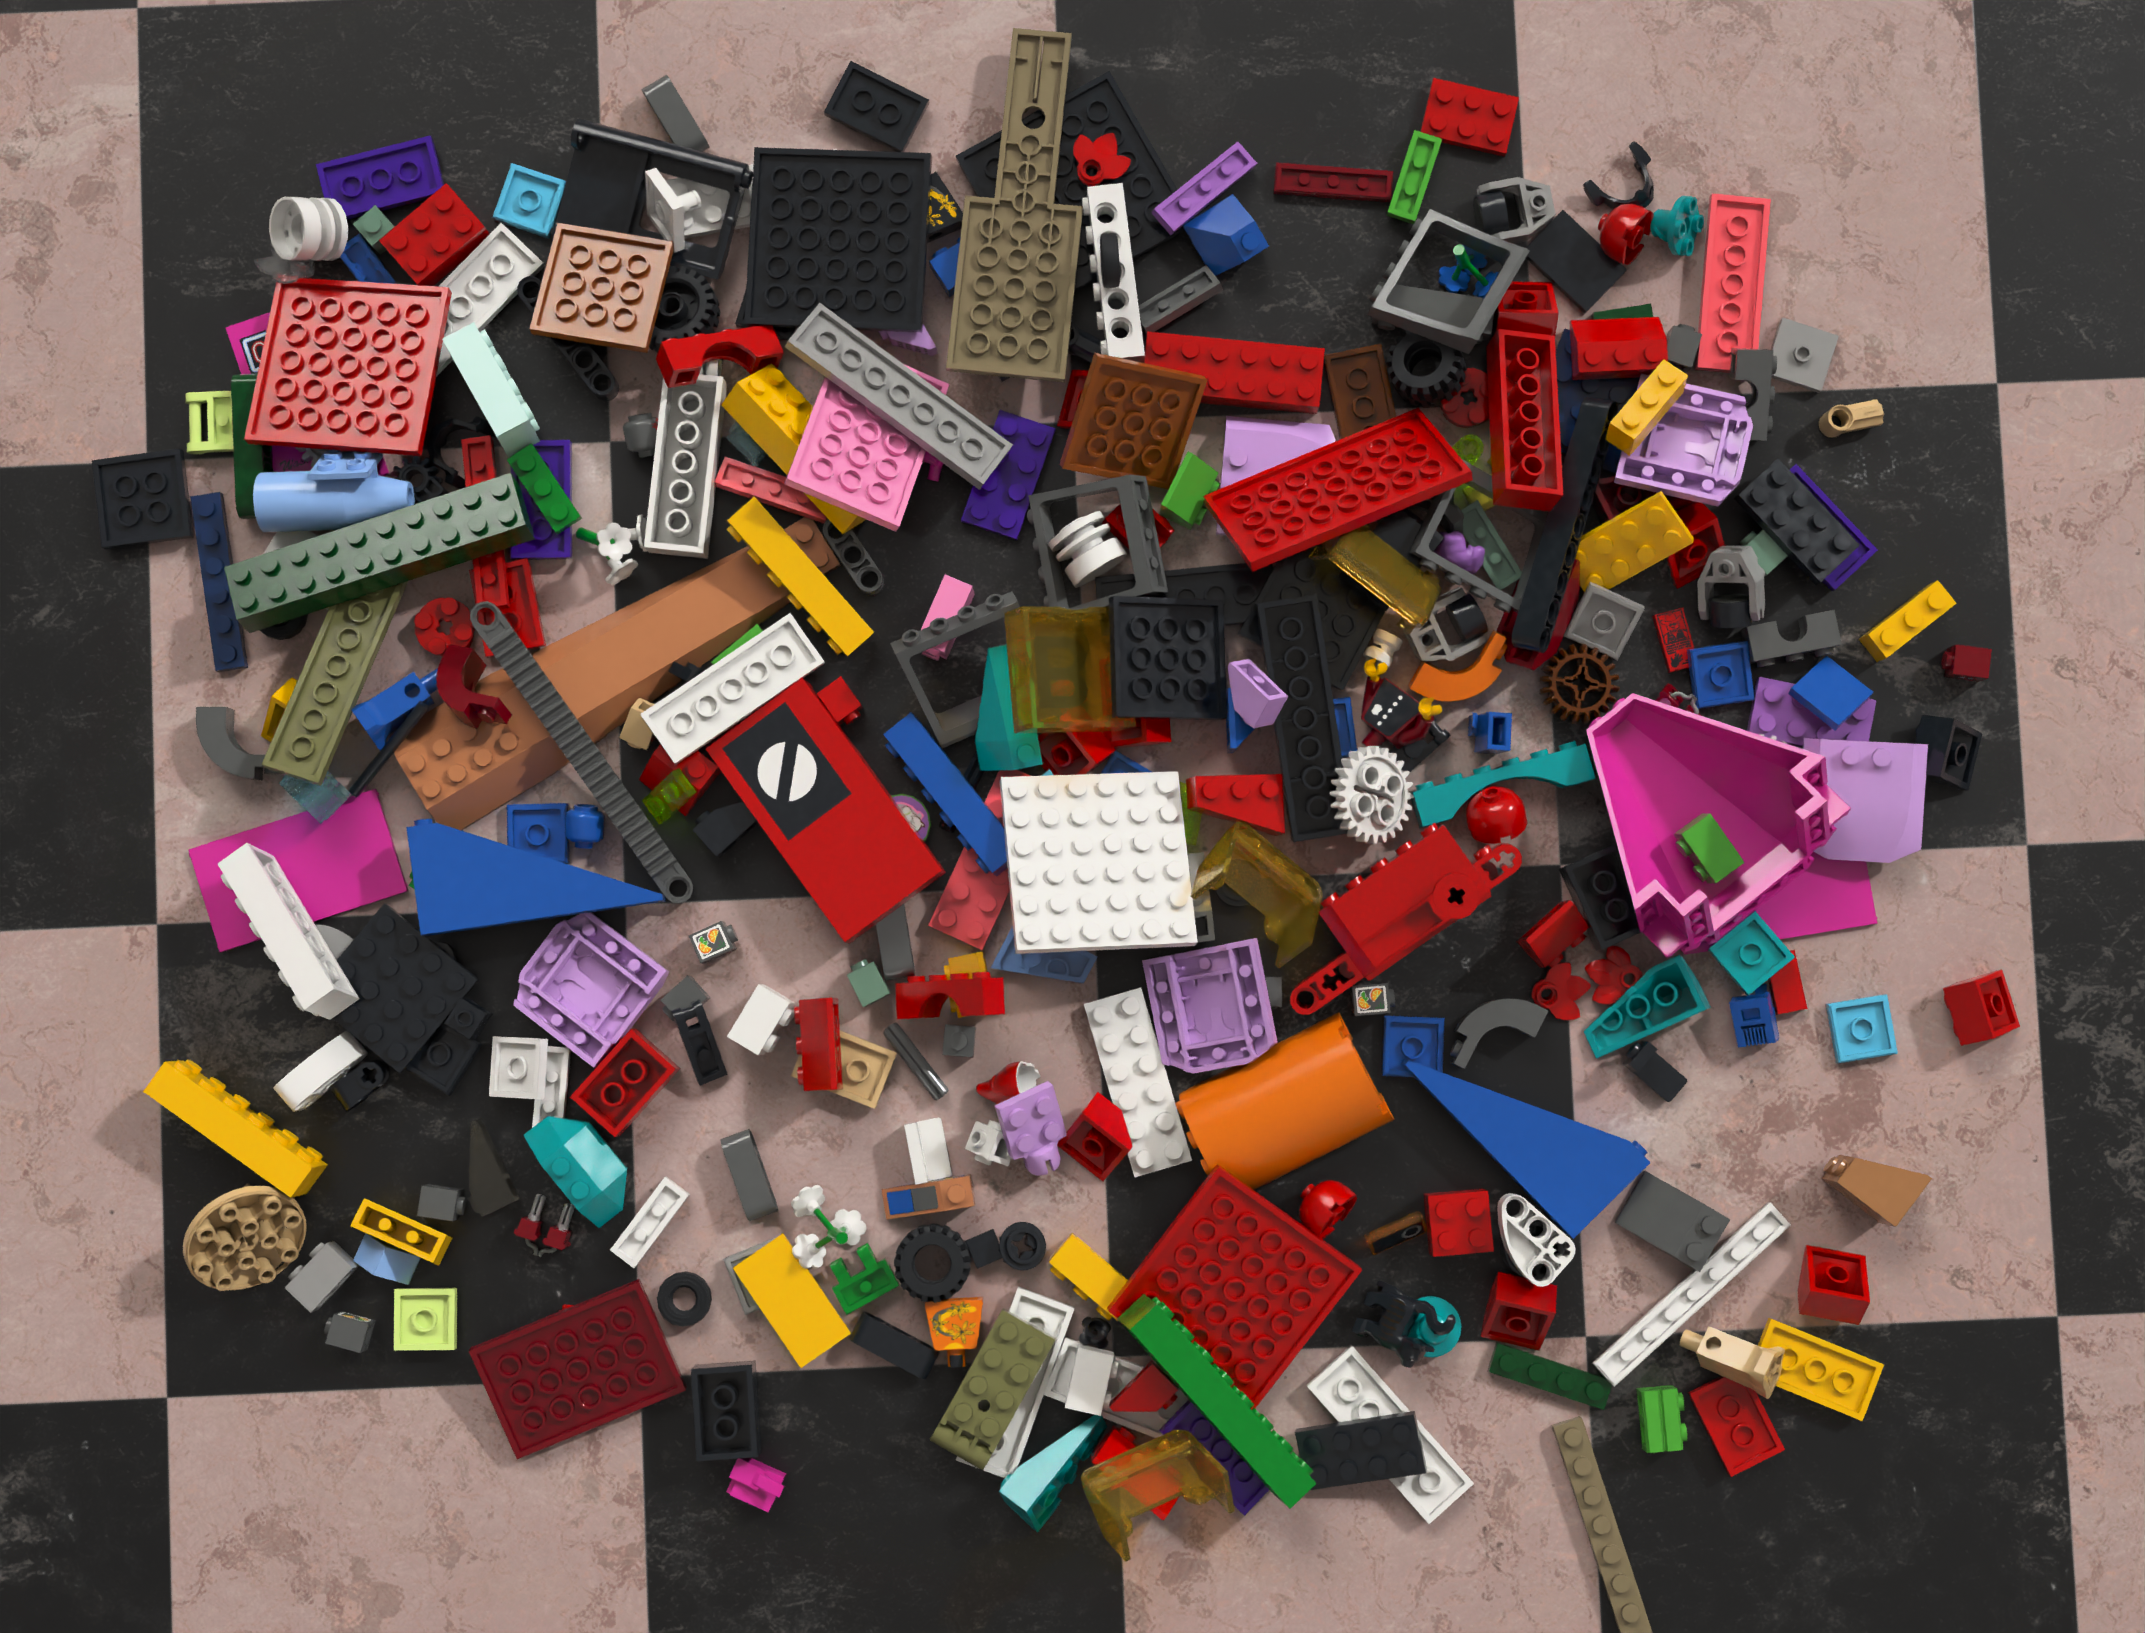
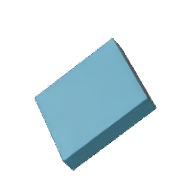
M511 163L492 217L493 220L550 239L551 228L554 227L566 181Z
M1887 994L1826 1004L1836 1063L1898 1054Z

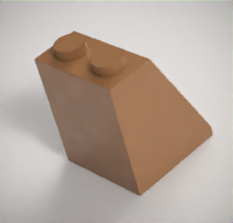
M1839 1155L1837 1158L1835 1156L1832 1157L1825 1165L1824 1171L1826 1173L1821 1178L1878 1223L1893 1227L1899 1224L1932 1180L1926 1174L1844 1155Z

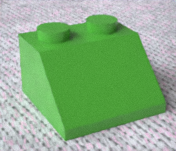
M1188 451L1161 503L1159 515L1189 530L1192 529L1194 523L1200 525L1207 512V509L1203 507L1205 503L1203 496L1218 490L1220 483L1216 481L1218 472Z

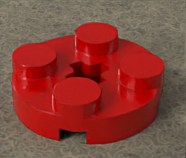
M1466 368L1467 370L1464 371L1466 375L1465 382H1459L1461 385L1460 391L1458 393L1454 391L1452 393L1453 398L1450 401H1447L1446 398L1441 400L1442 405L1440 407L1444 417L1451 424L1461 428H1472L1489 420L1488 374L1479 369ZM1473 392V397L1476 398L1477 402H1470L1469 405L1463 404L1464 398L1460 396L1461 393Z
M450 597L437 598L428 602L416 614L414 619L415 634L418 642L428 652L442 657L450 644L469 648L473 642L474 631L476 632L470 620L471 610L463 603ZM443 620L447 623H453V626L449 628L451 632L449 635H446L444 632L439 633L438 628L441 626L440 622Z

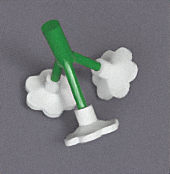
M642 514L637 516L636 528H622L619 524L612 522L607 525L606 529H602L598 533L582 527L577 530L576 537L578 539L597 545L598 552L608 559L607 564L611 567L612 571L605 579L607 584L616 585L621 580L629 577L632 574V570L638 566L637 561L633 559H628L624 563L620 561L623 554H628L632 550L631 540H638L640 548L644 552L647 551L644 548L647 521L646 518H643Z
M815 1185L812 1188L804 1187L791 1202V1206L794 1209L793 1212L797 1217H802L805 1214L817 1216L828 1230V1236L820 1241L815 1234L808 1236L800 1234L795 1238L796 1245L793 1246L792 1253L794 1257L799 1259V1264L805 1269L810 1267L817 1269L823 1265V1257L826 1255L824 1245L834 1240L840 1245L845 1243L856 1245L860 1242L861 1235L867 1229L866 1224L861 1221V1214L857 1210L849 1212L845 1209L838 1210L835 1214V1219L829 1222L821 1212L822 1208L820 1205L824 1203L825 1195L820 1185Z

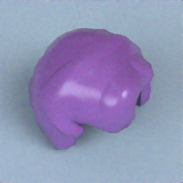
M1459 531L1451 533L1439 532L1444 539L1433 552L1469 573L1475 574L1483 565L1485 549L1481 546L1473 547L1471 545L1467 548L1464 535Z

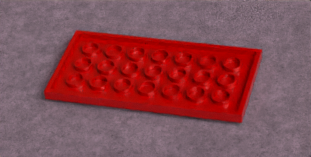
M1416 408L1204 495L1203 498L1205 506L1253 572L1450 489L1459 487L1472 481L1473 478L1470 468L1419 408Z

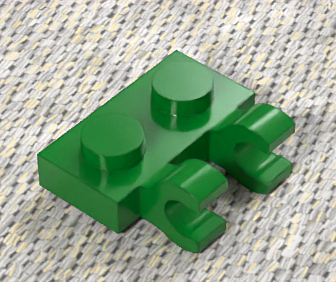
M868 1242L856 1250L865 1266V1269L851 1276L841 1257L831 1262L830 1265L839 1282L832 1287V1290L846 1315L900 1285L886 1258L877 1262Z

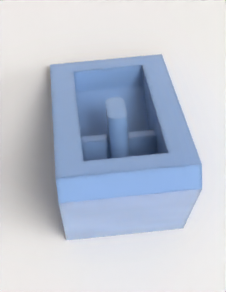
M365 1233L353 1261L374 1276L409 1285L421 1258Z

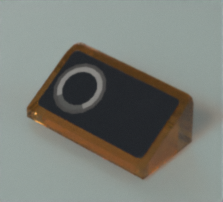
M1416 1211L1370 1231L1364 1237L1371 1253L1377 1255L1426 1233L1427 1227L1423 1214Z

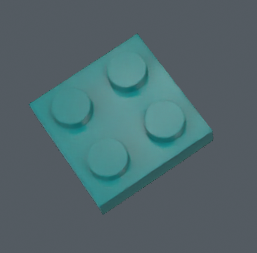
M1756 911L1708 949L1710 954L1746 996L1795 958Z

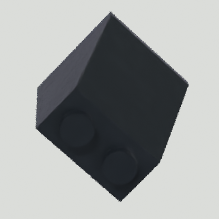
M1407 508L1385 516L1339 575L1349 585L1367 596L1375 605L1387 611L1422 567L1419 564L1421 558L1409 551L1423 520ZM1435 531L1429 543V548L1432 552L1444 539L1437 531Z

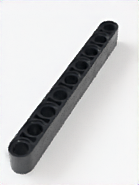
M1586 397L1581 404L1562 467L1563 496L1553 509L1549 511L1512 632V645L1514 648L1544 653L1548 649L1610 442L1605 439L1610 422L1619 412L1617 401Z

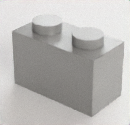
M335 1241L326 1244L321 1242L309 1254L312 1259L304 1267L299 1265L288 1276L291 1281L285 1289L310 1313L319 1310L360 1266Z

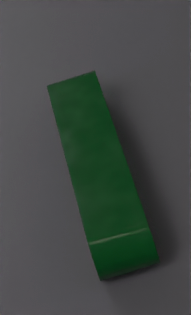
M258 373L233 375L231 380L235 502L237 514L241 519L256 518L253 503L255 479L261 472H273L272 446L248 444L244 440Z

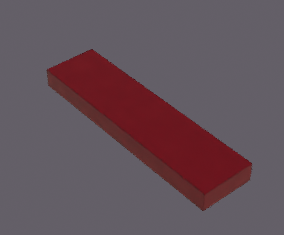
M1276 162L1273 194L1391 202L1393 171Z

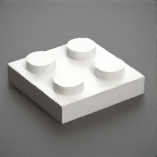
M493 1036L489 1096L544 1099L548 1039Z

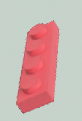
M724 457L714 481L715 487L750 499L755 496L759 502L821 523H825L828 519L803 492L785 485V476Z

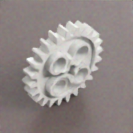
M1367 746L1358 747L1357 751H1350L1349 758L1341 759L1344 768L1335 769L1339 779L1331 780V783L1337 786L1335 791L1330 792L1331 796L1336 797V802L1331 804V808H1338L1334 819L1343 820L1340 829L1348 830L1347 836L1356 837V842H1365V844L1385 843L1387 838H1395L1394 831L1403 830L1400 821L1409 820L1405 810H1412L1413 807L1407 803V799H1411L1414 796L1408 793L1407 789L1413 785V782H1406L1405 778L1410 772L1401 770L1404 761H1396L1397 754L1388 753V748ZM1354 788H1356L1357 790H1366V793L1357 792L1354 790ZM1378 797L1388 798L1390 802L1385 799H1378Z

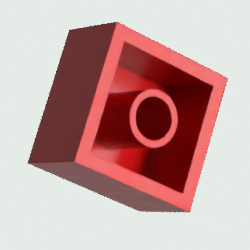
M1472 1189L1423 1194L1428 1249L1431 1256L1494 1252L1488 1190Z

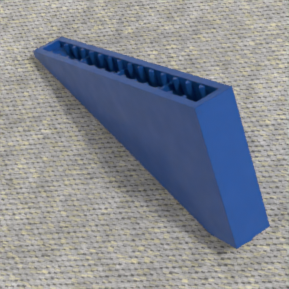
M432 819L414 821L415 826L406 827L420 934L422 936L665 902L663 894L452 827L433 823Z
M1406 1059L1401 1062L1407 1071L1413 1075L1553 1222L1572 1239L1650 1164V1161L1645 1157L1648 1152L1636 1140L1631 1143L1626 1139Z

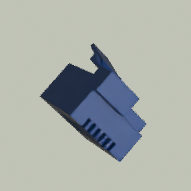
M1486 712L1479 715L1473 713V715L1469 716L1468 736L1475 737V753L1500 754L1511 750L1512 713Z
M1766 984L1759 986L1755 990V994L1731 998L1729 1004L1738 1048L1779 1041L1775 1007L1772 1006L1770 992L1767 991Z

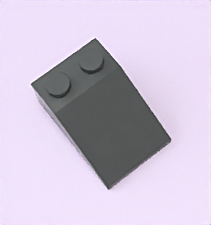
M1644 1171L1615 1223L1688 1267L1701 1272L1730 1219Z

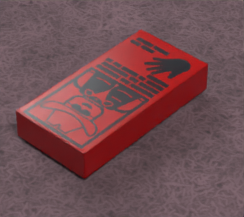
M1679 608L1652 616L1668 673L1689 668L1687 649H1694L1684 609Z

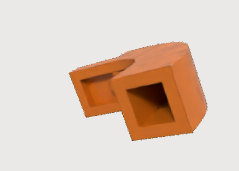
M1493 630L1477 659L1471 665L1461 670L1447 671L1427 661H1421L1408 686L1418 694L1438 701L1452 702L1473 697L1487 689L1502 672V669L1493 664L1495 659L1500 660L1505 653L1507 644L1504 642L1507 638Z

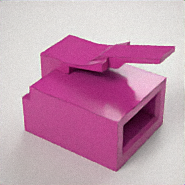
M738 1458L729 1476L732 1480L726 1492L730 1496L769 1512L776 1496L780 1498L784 1489L782 1482L786 1473L753 1458Z

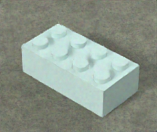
M473 322L443 338L442 340L508 458L532 443L534 445L540 442L536 431L540 428L535 417L521 396L516 383L508 373L504 362L496 352L485 329L479 332Z

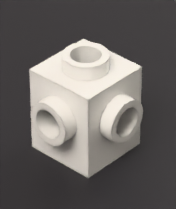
M989 1120L987 1125L976 1121L965 1149L975 1153L974 1159L991 1166L992 1161L1009 1166L1011 1157L1008 1154L1000 1123Z

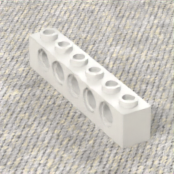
M1123 183L1087 187V197L1082 198L1083 215H1089L1090 226H1085L1087 244H1093L1094 254L1089 255L1090 271L1097 274L1098 283H1093L1094 301H1100L1101 312H1096L1098 330H1104L1105 340L1100 341L1101 354L1144 363L1145 352ZM1102 214H1108L1113 220L1109 223H1102L1097 218ZM1104 233H1116L1118 239L1121 277L1119 287L1104 288L1102 282L1100 237ZM1118 299L1123 302L1124 306L1116 310L1112 309L1108 303L1111 300ZM1116 328H1123L1127 331L1128 335L1124 338H1117L1112 334V331Z

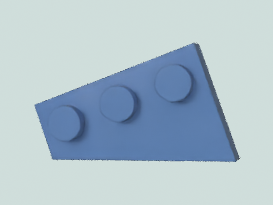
M1012 926L991 968L1084 983L1097 956L1088 951L1015 954Z

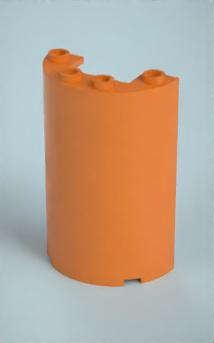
M1339 1012L1275 1044L1254 1062L1232 1066L1179 1093V1101L1175 1103L1181 1117L1186 1119L1190 1131L1186 1133L1190 1144L1194 1149L1199 1148L1203 1156L1200 1162L1207 1176L1218 1164L1247 1186L1256 1190L1395 1120L1381 1093H1378L1353 1045V1038Z

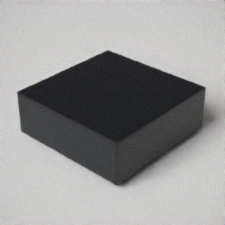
M994 1229L966 1240L977 1269L1002 1258L1001 1253L998 1251L1000 1243Z

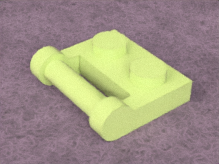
M231 391L186 393V403L189 404L190 433L187 453L204 454L233 451ZM207 403L208 441L202 442L201 404Z

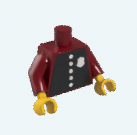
M1376 658L1366 661L1364 670L1368 677L1363 697L1361 720L1371 731L1361 743L1365 747L1379 746L1380 748L1387 741L1395 748L1400 749L1403 746L1424 739L1434 720V716L1442 712V707L1440 705H1433L1431 707L1434 701L1433 698H1424L1418 702L1387 678L1381 679L1379 676L1386 673L1388 668L1386 663H1379L1376 670Z

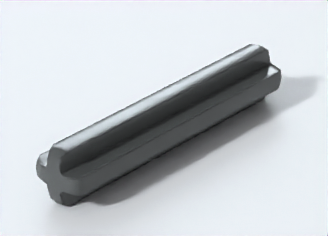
M893 1023L883 1032L884 1036L932 1098L939 1100L949 1091L947 1086L898 1023Z

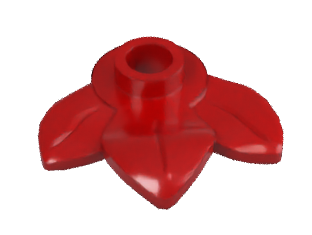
M1114 133L1100 136L1094 142L1081 134L1073 147V155L1078 162L1077 176L1087 186L1099 185L1104 179H1118L1128 170L1131 163L1130 158L1117 155V140ZM1094 168L1097 170V174L1089 176L1086 170Z
M1618 946L1607 948L1606 959L1594 960L1584 967L1588 976L1599 985L1593 993L1592 1000L1600 1004H1614L1631 986L1643 977L1641 970L1632 965L1629 954ZM1627 973H1630L1634 978L1633 983L1630 985L1624 982V976Z
M1569 962L1558 963L1551 967L1545 979L1538 981L1533 986L1531 993L1536 1005L1549 1009L1554 1017L1561 1020L1580 1018V1011L1575 1001L1591 988V984L1581 976L1571 975V964ZM1544 989H1551V994L1548 997L1541 996Z

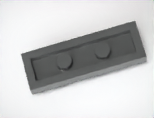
M1205 265L1140 304L1139 314L1142 329L1146 334L1147 331L1155 332L1223 291L1220 281L1209 267Z

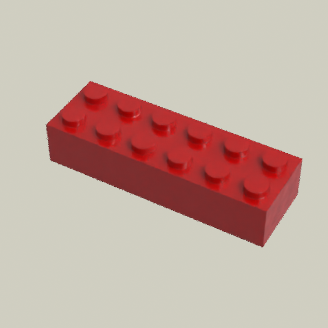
M1498 329L1486 346L1493 505L1551 511L1563 496L1555 336Z
M1147 331L1144 363L1204 376L1207 379V383L1200 403L1317 414L1320 406L1325 348Z

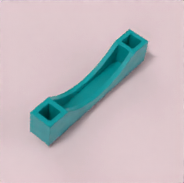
M1576 741L1559 745L1560 751L1548 754V750L1544 749L1531 753L1530 760L1520 762L1519 757L1502 761L1501 768L1491 770L1490 765L1474 769L1473 776L1463 778L1462 774L1459 773L1445 777V783L1434 786L1433 781L1416 785L1417 791L1411 793L1414 796L1411 798L1419 829L1430 826L1434 822L1438 824L1452 819L1460 806L1473 794L1486 786L1500 781L1533 779L1550 783L1563 789L1595 779L1586 744L1577 746Z

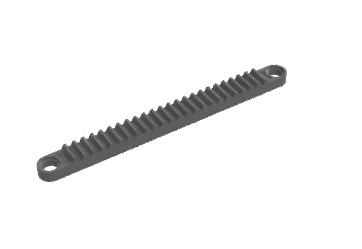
M488 601L477 603L471 610L470 620L488 648L492 651L665 897L673 903L687 901L693 893V884L689 876L500 609ZM490 608L494 612L495 619L490 625H482L478 622L477 613L480 609ZM674 880H682L686 883L687 890L684 895L676 897L670 893L669 886Z

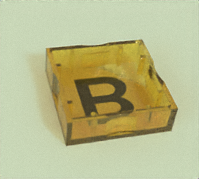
M1022 606L1004 613L1014 733L1120 731L1136 726L1135 718H1112L1109 607H1088L1080 610H1071L1062 607Z

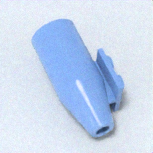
M328 450L321 455L311 471L259 473L255 479L253 490L254 511L258 526L265 533L338 530L414 505L413 485L408 481L378 475L377 465L383 457L382 453Z

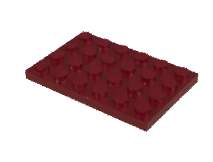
M640 1279L469 1349L471 1358L516 1459L686 1391L687 1388Z

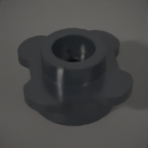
M1084 1318L1082 1321L1083 1333L1079 1336L1080 1343L1083 1345H1096L1099 1349L1106 1348L1109 1343L1107 1335L1111 1330V1325L1101 1318Z

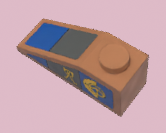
M971 1174L932 1180L916 1185L914 1183L882 1189L886 1219L975 1206Z

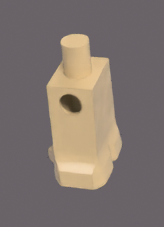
M1709 1326L1704 1336L1686 1329L1680 1339L1681 1347L1697 1354L1701 1367L1749 1387L1766 1399L1770 1398L1781 1374L1784 1348L1779 1346L1773 1348L1757 1346Z

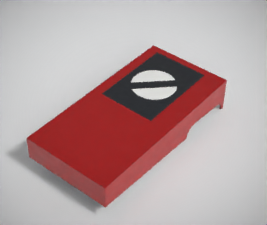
M802 677L741 723L735 724L726 730L727 733L706 748V751L845 943H852L946 873L866 760L815 693L812 685Z

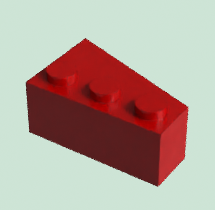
M1282 774L1194 776L1186 779L1187 809L1221 820L1231 821L1240 824V826L1260 830L1269 835L1278 836L1285 834Z

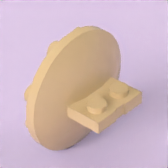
M247 1183L243 1188L232 1190L214 1199L195 1216L185 1233L183 1241L184 1260L191 1274L199 1282L219 1291L241 1290L262 1283H269L291 1262L297 1259L306 1236V1219L301 1207L293 1197L290 1198L278 1188L251 1186ZM281 1262H285L282 1266L276 1269Z

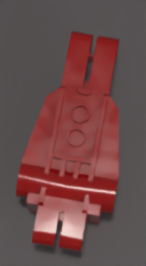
M1434 822L1420 832L1423 838L1414 844L1411 840L1407 841L1395 850L1397 856L1388 861L1384 857L1370 867L1373 873L1364 879L1360 874L1345 885L1348 890L1338 896L1334 892L1320 903L1323 908L1318 913L1345 951L1295 986L1290 996L1292 1008L1302 1015L1314 1013L1361 979L1366 978L1368 981H1371L1458 919L1471 915L1478 905L1491 897L1490 890L1520 868L1522 863L1520 851L1509 843H1500L1492 849L1489 845H1486L1473 854L1476 860L1470 862L1444 824L1437 826ZM1502 851L1507 854L1512 852L1513 856L1510 858L1512 864L1509 866L1504 863L1500 864L1499 866L1502 871L1498 873L1496 866L1489 860L1494 858L1498 862L1501 860L1499 854ZM1453 887L1457 891L1462 889L1460 891L1461 898L1456 899L1454 896L1449 898L1451 896L1449 890ZM1339 965L1340 973L1347 979L1344 980L1340 976L1336 981L1335 987L1332 984L1326 985L1324 983L1327 978L1326 974L1330 977L1335 976L1337 973L1336 967ZM1301 991H1309L1314 996V1002L1304 1004L1299 1000L1298 994Z

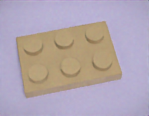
M840 1030L843 1089L827 1091L876 1109L897 1052ZM799 1055L791 1075L797 1079L798 1067H802V1055Z

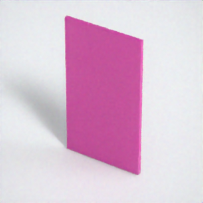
M377 789L363 792L359 797L351 796L188 850L216 938L217 948L220 952L262 939L257 937L251 930L249 923L252 921L247 913H243L236 905L235 899L237 896L233 889L230 890L222 881L221 875L223 873L218 866L220 861L246 843L275 857L313 922L408 892V885L401 869Z
M1815 852L1811 854L1815 860L1807 870L1756 910L1757 914L1779 939L1877 924L1867 863L1865 861L1826 859ZM1702 941L1697 949L1684 952L1683 955L1706 952L1715 943L1709 945L1706 941Z

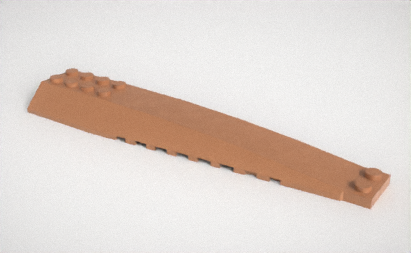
M803 517L784 529L824 576L841 566L814 520ZM749 546L531 654L594 744L606 737L616 727L625 723L631 707L638 698L653 703L656 698L671 690L682 680L668 672L674 661L683 666H686L687 662L701 668L703 664L726 650L729 645L741 638L756 624L763 623L790 603L787 599V596L790 594L783 585L778 588L766 575L770 572L763 562L757 565L747 554V551L750 549ZM503 668L478 681L475 693L498 697L512 714L507 724L498 722L489 724L482 721L478 729L469 727L461 722L447 704L443 702L424 714L394 752L397 761L424 806L439 824L463 830L549 778L570 763Z

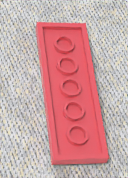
M1713 193L1709 197L1698 333L1702 334L1696 353L1695 370L1730 373L1732 348L1758 349L1771 199Z
M999 770L985 800V804L1002 825L1001 777L1030 776L1019 770ZM964 847L928 926L983 951L1010 892L1008 868L998 876L994 875L991 871L986 874L976 862L979 856L975 850L971 848L968 851Z

